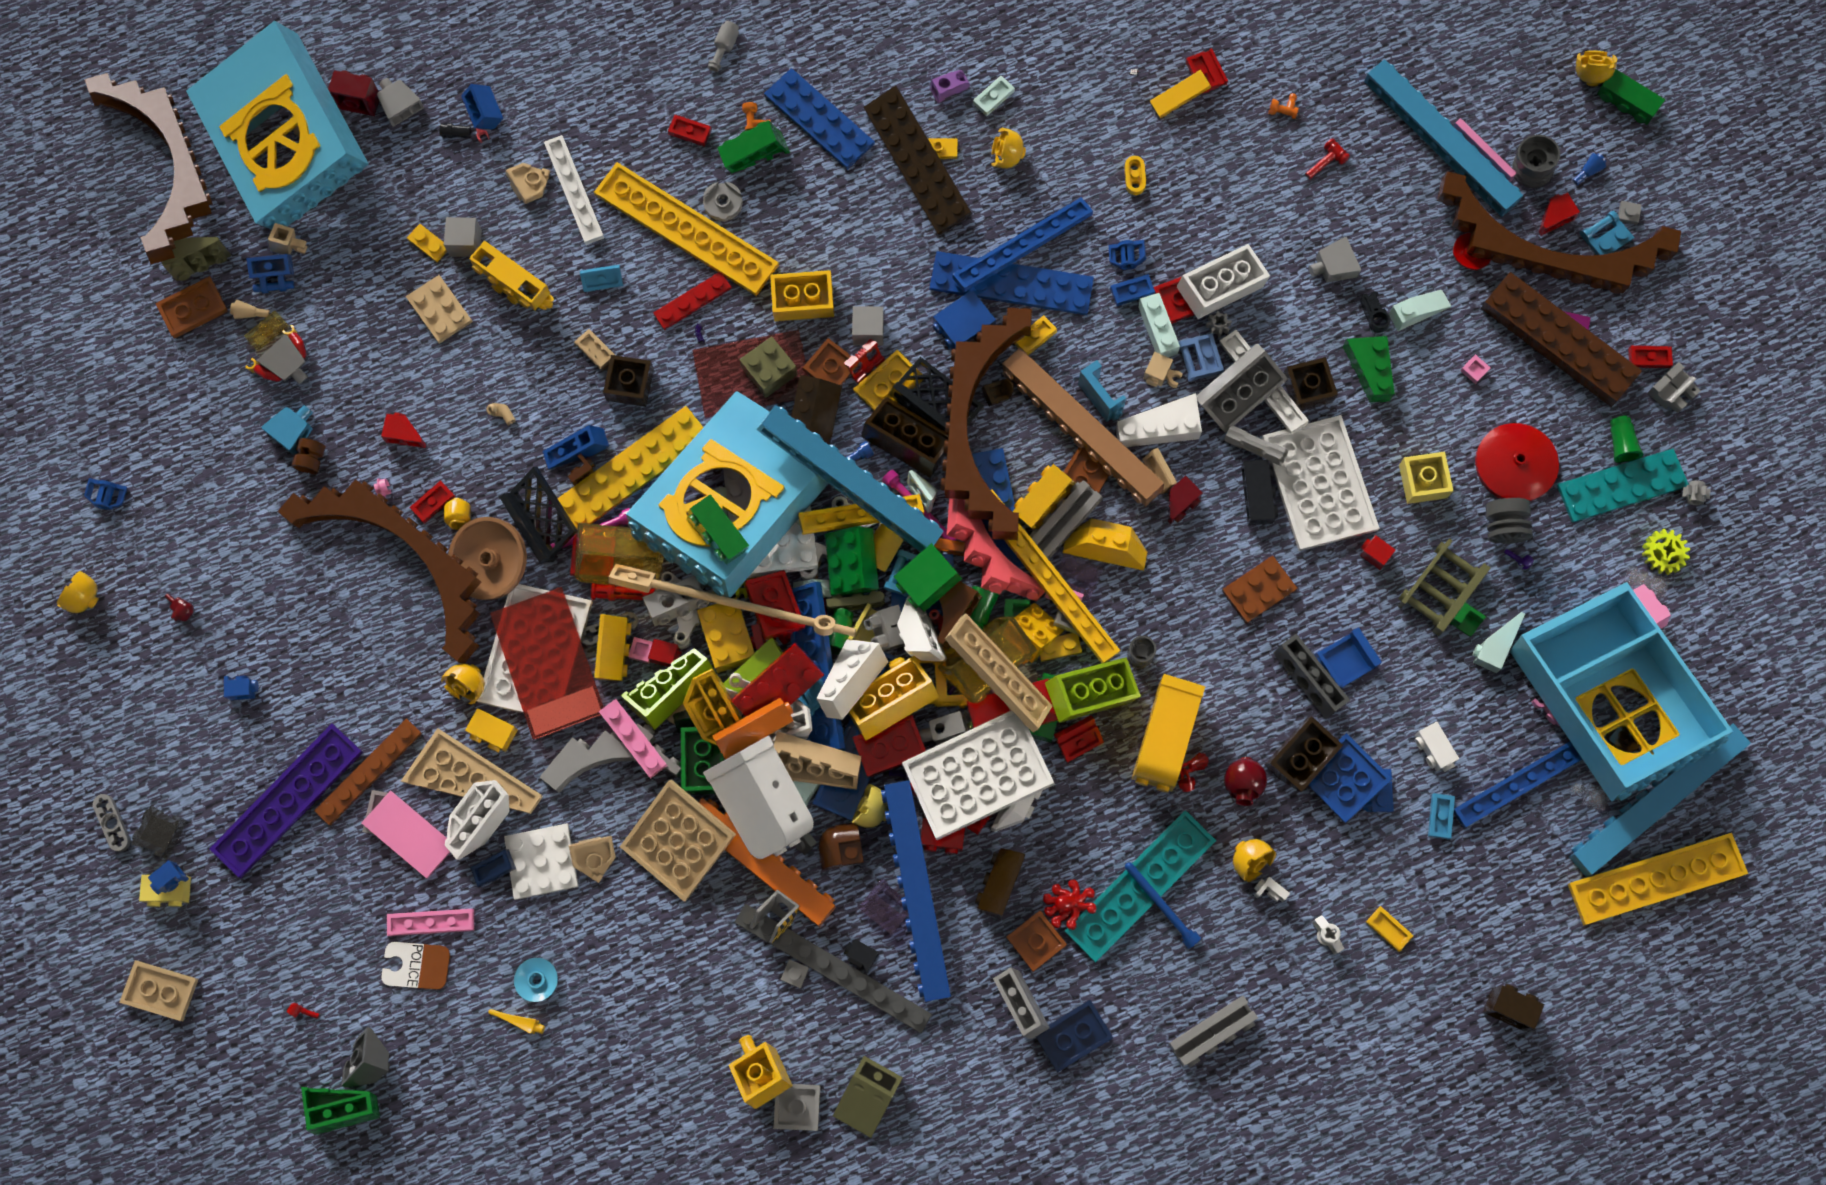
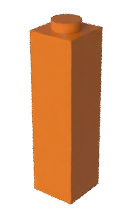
M779 698L712 735L723 757L727 759L793 722L791 714L794 712L788 702L784 703Z

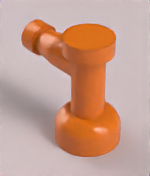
M1293 93L1289 95L1287 106L1279 105L1277 99H1272L1268 114L1275 115L1278 112L1296 119L1299 109L1295 107L1297 95Z
M754 102L742 104V111L746 114L747 119L745 131L751 130L760 122L765 121L754 120V114L758 110V105Z

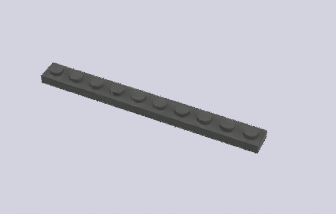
M745 904L734 923L771 944L769 941L778 922L765 916L751 929L750 924L756 909ZM788 928L771 944L919 1033H922L932 1016V1013Z

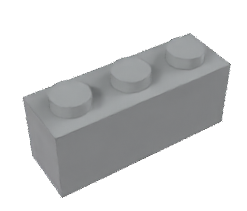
M1010 967L993 978L1024 1037L1033 1039L1050 1028L1019 970Z

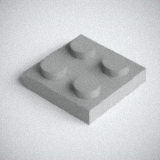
M792 1084L791 1088L775 1097L773 1129L818 1131L821 1085Z

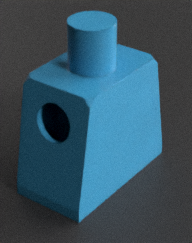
M305 405L297 413L285 407L261 428L291 454L295 455L298 453L296 449L299 439L307 438L313 430L306 422L313 412Z

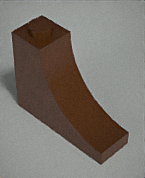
M961 581L939 599L943 610V624L937 640L948 650L951 646L945 640L946 636L961 616L965 613L969 617L982 599L978 591Z

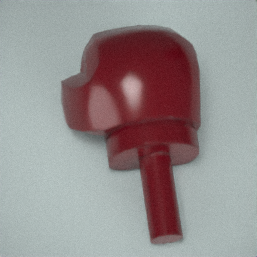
M170 594L165 595V598L171 602L169 608L173 611L171 618L174 621H187L194 612L192 604L180 597L174 599Z

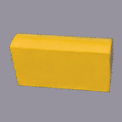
M882 523L879 524L874 533L877 569L886 572L904 539Z

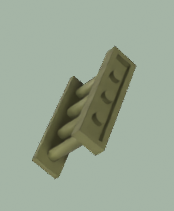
M1450 538L1445 544L1442 541L1434 550L1437 555L1409 591L1405 589L1398 598L1401 601L1398 605L1400 609L1407 602L1433 621V625L1436 627L1432 632L1438 636L1444 632L1491 569L1485 563L1480 568L1477 566L1474 568L1449 550L1448 546L1453 541ZM1443 555L1467 572L1471 578L1468 584L1465 582L1461 583L1436 565L1439 558ZM1431 571L1457 589L1459 594L1457 599H1449L1424 581L1427 574ZM1420 587L1445 605V609L1448 611L1444 616L1438 615L1411 595Z

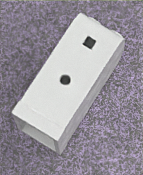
M770 736L761 739L703 772L745 846L754 857L763 859L771 854H775L777 857L787 851L786 846L789 845L791 848L801 842L800 838L813 829V818L775 750Z

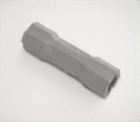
M1233 425L1225 435L1227 443L1250 451L1279 466L1284 463L1288 454L1286 448L1260 439Z

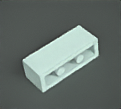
M1160 293L1140 298L1138 308L1155 352L1168 358L1178 355L1180 345Z

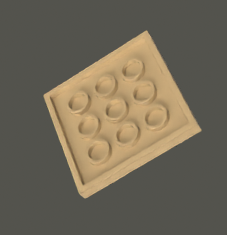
M669 780L626 837L620 848L681 900L686 901L736 836V833L673 780Z

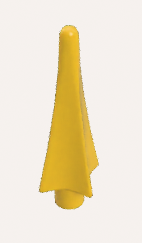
M492 1009L488 1011L490 1015L501 1018L529 1034H535V1032L543 1034L545 1026L538 1024L539 1021L536 1019L510 1015Z

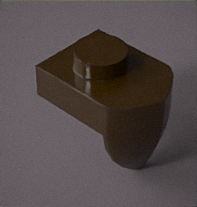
M1002 379L983 386L981 390L990 407L1010 399L1014 386L1010 380Z
M1625 726L1609 732L1605 737L1615 748L1624 752L1632 753L1641 748Z

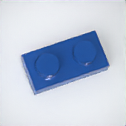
M1149 274L1110 286L1116 306L1155 294Z

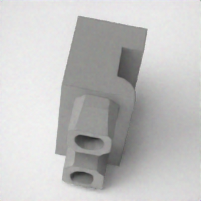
M1680 362L1647 393L1665 409L1670 407L1677 413L1688 404L1680 397L1682 393L1692 400L1700 392V389L1693 383L1696 378L1690 377L1683 370L1685 367Z
M899 605L880 610L863 621L865 629L868 631L873 630L875 637L871 638V642L879 643L883 651L905 646L904 641L899 636L900 630L897 625L901 615Z

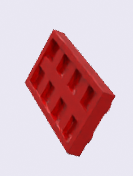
M794 643L731 700L745 716L754 713L779 698L784 703L788 702L791 705L820 680L824 673Z

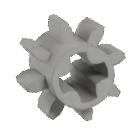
M1217 311L1216 315H1209L1208 320L1210 322L1206 323V328L1211 329L1210 334H1218L1220 338L1223 332L1225 334L1229 333L1230 329L1228 327L1231 326L1232 321L1227 320V313L1221 314Z
M1690 481L1687 487H1683L1682 497H1686L1688 504L1703 505L1706 499H1710L1711 489H1707L1706 483L1703 481Z

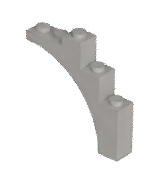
M637 723V727L652 745L656 741L653 735L655 732L646 724L642 727ZM604 731L589 750L590 746L582 739L577 741L572 737L540 778L560 793L572 780L585 771L602 764L616 761H636V759L613 731L611 734ZM655 744L653 747L668 765L664 769L679 778L681 775V763L673 756L669 759L664 755L666 751L658 744Z

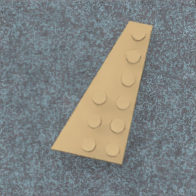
M438 728L401 780L403 783L459 797H464L474 783L495 780L509 795V809L528 814L533 812L543 797L529 786Z

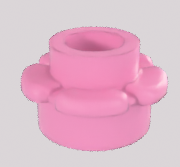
M378 478L377 483L374 484L376 493H380L384 497L391 494V489L388 490L387 486H390L386 478L382 480Z

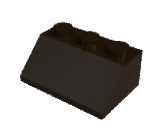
M800 375L791 417L802 421L808 430L818 433L823 438V441L830 445L843 386L820 378Z
M1310 716L1299 725L1264 766L1279 780L1302 792L1342 748L1343 744L1316 719Z
M1000 848L999 853L994 852L990 862L994 866L991 873L986 872L982 883L986 887L983 893H978L975 904L978 905L977 911L999 920L1002 919L1025 854Z

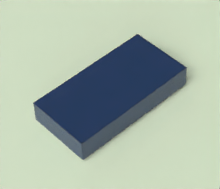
M504 849L470 867L477 887H481L515 870L516 867L509 849Z

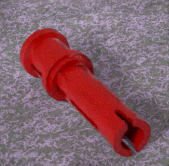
M592 582L591 600L596 598L608 599L609 601H613L615 598L643 600L642 597L655 592V588H651L649 593L614 584L606 585Z

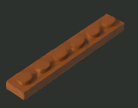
M406 718L314 811L331 826L422 733Z

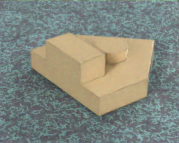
M521 163L507 169L506 175L520 201L523 200L527 204L543 197L550 170L544 168L541 170L531 167L529 164Z
M612 836L596 837L569 845L573 867L598 883L616 858Z

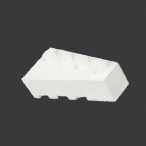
M1196 393L1117 421L1116 425L1117 439L1125 447L1199 439L1202 433Z
M846 640L817 696V700L826 717L843 720L887 665L888 660L879 643Z

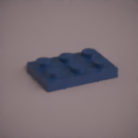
M1091 1000L1049 1024L1050 1028L1036 1036L1057 1073L1113 1039L1112 1034Z

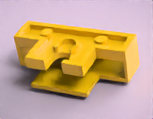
M485 240L469 258L473 265L472 269L479 275H482V273L486 275L488 281L492 283L491 287L499 294L505 293L507 299L514 305L519 303L527 309L530 307L536 310L550 294L545 283ZM484 256L492 260L487 267L480 263ZM521 285L531 294L537 293L532 300L518 290Z

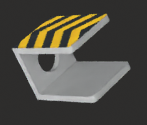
M776 890L756 910L750 928L753 929L770 911L778 915L782 920L776 925L769 941L773 944L793 923L800 905L779 890ZM780 903H784L788 907L789 911H783L780 907Z

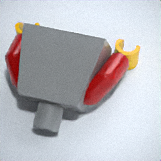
M290 325L292 328L290 332L283 330L284 336L260 356L257 361L252 358L251 361L254 362L252 367L247 365L245 367L263 379L275 382L283 380L285 382L292 377L300 385L308 378V375L301 369L306 363L304 359L307 356L304 341L297 334L294 326Z

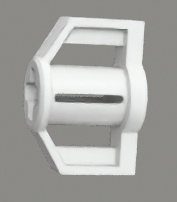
M1322 915L1312 921L1318 930L1317 939L1322 945L1328 946L1334 955L1344 949L1339 939L1341 936L1340 930L1336 925L1329 924Z

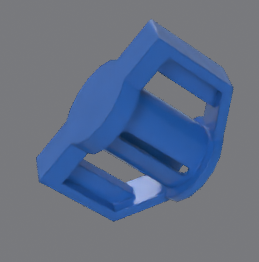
M1124 240L1118 244L1108 245L1110 263L1123 270L1135 269L1146 260L1144 240ZM1139 247L1140 258L1135 261L1134 249ZM1119 250L1121 252V263L1116 262V251Z
M89 478L84 496L94 507L111 510L123 505L127 487L105 480ZM96 485L100 487L98 490L96 501L94 502L91 499V496L93 493L94 486ZM114 490H118L119 494L116 504L110 505Z

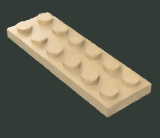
M965 613L959 618L945 640L974 669L979 677L989 685L994 693L1005 702L1008 708L1021 719L1023 724L1032 732H1035L1039 729L1053 705Z

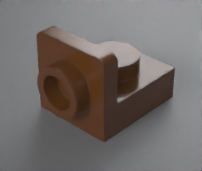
M581 453L577 456L583 465L574 468L568 476L573 486L594 472V463L588 456L584 458Z

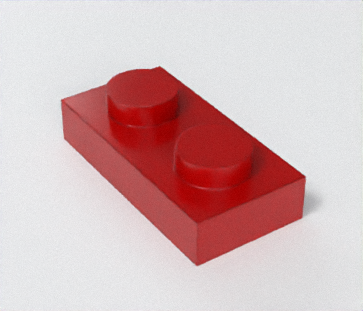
M674 115L668 129V135L705 147L712 128L709 125Z
M1631 345L1628 348L1629 361L1638 368H1671L1673 366L1672 346Z
M440 480L409 508L425 524L447 502L454 499L455 495Z

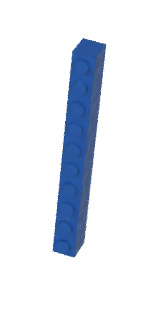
M910 780L884 785L885 790H881L883 803H888L889 811L885 812L887 824H891L893 830L892 833H889L891 846L895 845L897 854H893L895 867H900L901 875L897 876L899 889L904 888L905 897L901 898L903 911L908 910L909 919H905L907 932H912L913 940L909 941L911 953H916L917 962L913 964L916 976L920 975L922 983L917 984L919 995L924 997L925 1002L951 997Z

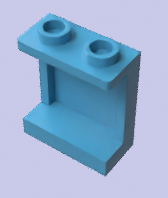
M1096 360L1080 371L1078 385L1106 422L1111 419L1115 421L1123 415L1122 411L1125 407L1126 397L1123 395L1115 401L1110 397L1098 381L1102 365Z

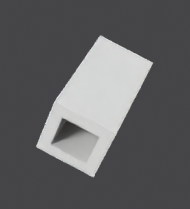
M1438 722L1429 725L1415 734V743L1420 750L1423 749L1427 755L1426 761L1430 768H1435L1436 772L1441 769L1446 772L1455 767L1454 762L1459 757Z

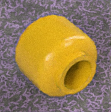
M454 498L445 504L444 522L450 528L459 530L471 521V505L461 498Z

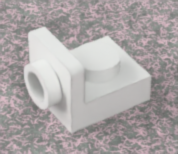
M1270 877L1266 880L1261 879L1254 888L1257 891L1254 894L1256 898L1267 889L1269 891L1267 895L1276 902L1278 900L1283 902L1290 895L1287 890Z

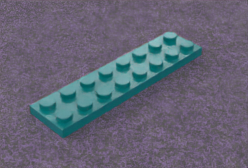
M1185 810L1132 864L1161 897L1216 840ZM1125 870L1093 902L1097 907L1096 912L1090 914L1085 910L1076 921L1077 928L1075 930L1067 928L1064 932L1096 963L1154 902L1129 872Z

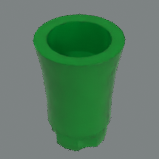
M1619 416L1610 421V432L1613 442L1614 462L1622 463L1640 459L1644 454L1638 443L1631 418Z
M972 586L973 589L980 593L982 599L970 618L984 632L999 594L978 586Z
M843 608L834 609L831 617L834 618L835 624L852 627L854 613ZM836 632L829 635L831 654H840L849 637L848 635Z

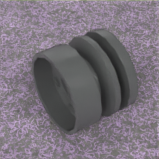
M1536 134L1524 139L1519 145L1512 163V169L1516 172L1515 180L1528 188H1538L1547 184L1552 178L1560 160L1558 144L1552 138L1545 135Z
M1504 498L1493 500L1485 505L1486 519L1493 522L1487 525L1489 542L1513 544L1530 540L1533 537V532L1530 529L1532 528V522L1525 520L1531 517L1529 500L1523 498Z

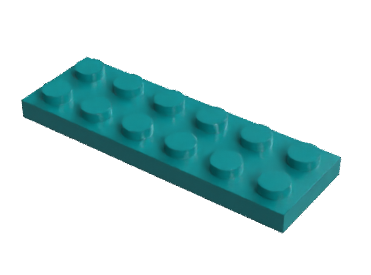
M1673 448L1559 483L1557 488L1571 522L1574 523L1681 490L1683 487H1687L1689 483Z

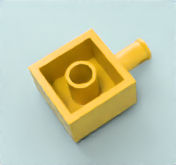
M746 1035L739 1040L745 1055L729 1064V1068L744 1102L757 1109L793 1085L776 1048L767 1042L756 1047L751 1035Z

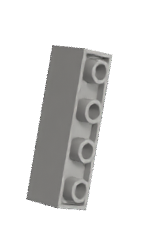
M1084 480L1081 483L1077 482L1071 488L1069 497L1067 499L1062 498L1056 505L1058 509L1054 514L1049 513L1042 521L1044 525L1039 530L1036 528L1030 534L1032 540L1048 560L1103 500L1102 495L1094 491Z
M1244 995L1168 1043L1182 1067L1188 1065L1189 1068L1201 1061L1199 1056L1205 1052L1209 1056L1219 1049L1217 1045L1222 1041H1225L1227 1044L1237 1037L1235 1033L1243 1029L1245 1032L1255 1026L1253 1021L1258 1019V1017L1247 1005L1248 1001Z

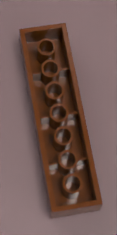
M1509 272L1481 307L1484 312L1610 407L1619 400L1642 372L1641 369L1512 272Z

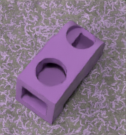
M957 70L932 79L930 91L937 103H940L945 98L968 89L970 83L964 72Z

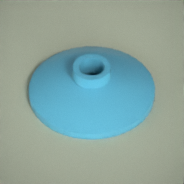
M531 958L524 961L518 967L514 976V986L517 993L523 999L531 1002H540L549 998L555 991L558 983V974L555 967L543 958ZM536 976H539L541 982L536 985L533 980Z

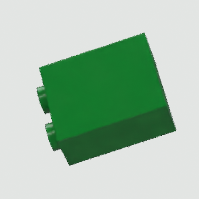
M932 543L893 576L898 582L896 587L903 594L907 592L910 596L908 601L915 609L920 607L924 612L962 580V577Z

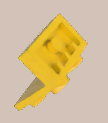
M1033 603L1009 621L1002 637L1027 660L1033 663L1038 659L1043 648L1061 635L1064 629L1054 626L1055 620L1036 603Z

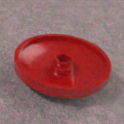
M1509 423L1494 428L1482 439L1476 451L1475 466L1481 483L1500 499L1523 498L1533 501L1543 496L1553 486L1559 472V458L1555 446L1543 432L1530 425Z

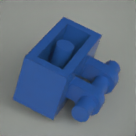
M281 254L246 258L249 278H259L260 284L253 285L254 293L262 292V294L275 290L285 292L287 289L295 288L294 281L285 280L286 275H294L292 255ZM278 277V282L268 283L267 278Z

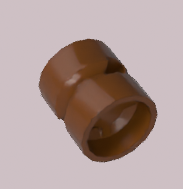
M300 438L296 449L298 454L294 455L292 468L300 472L318 474L321 464L319 459L323 457L326 446L312 439Z

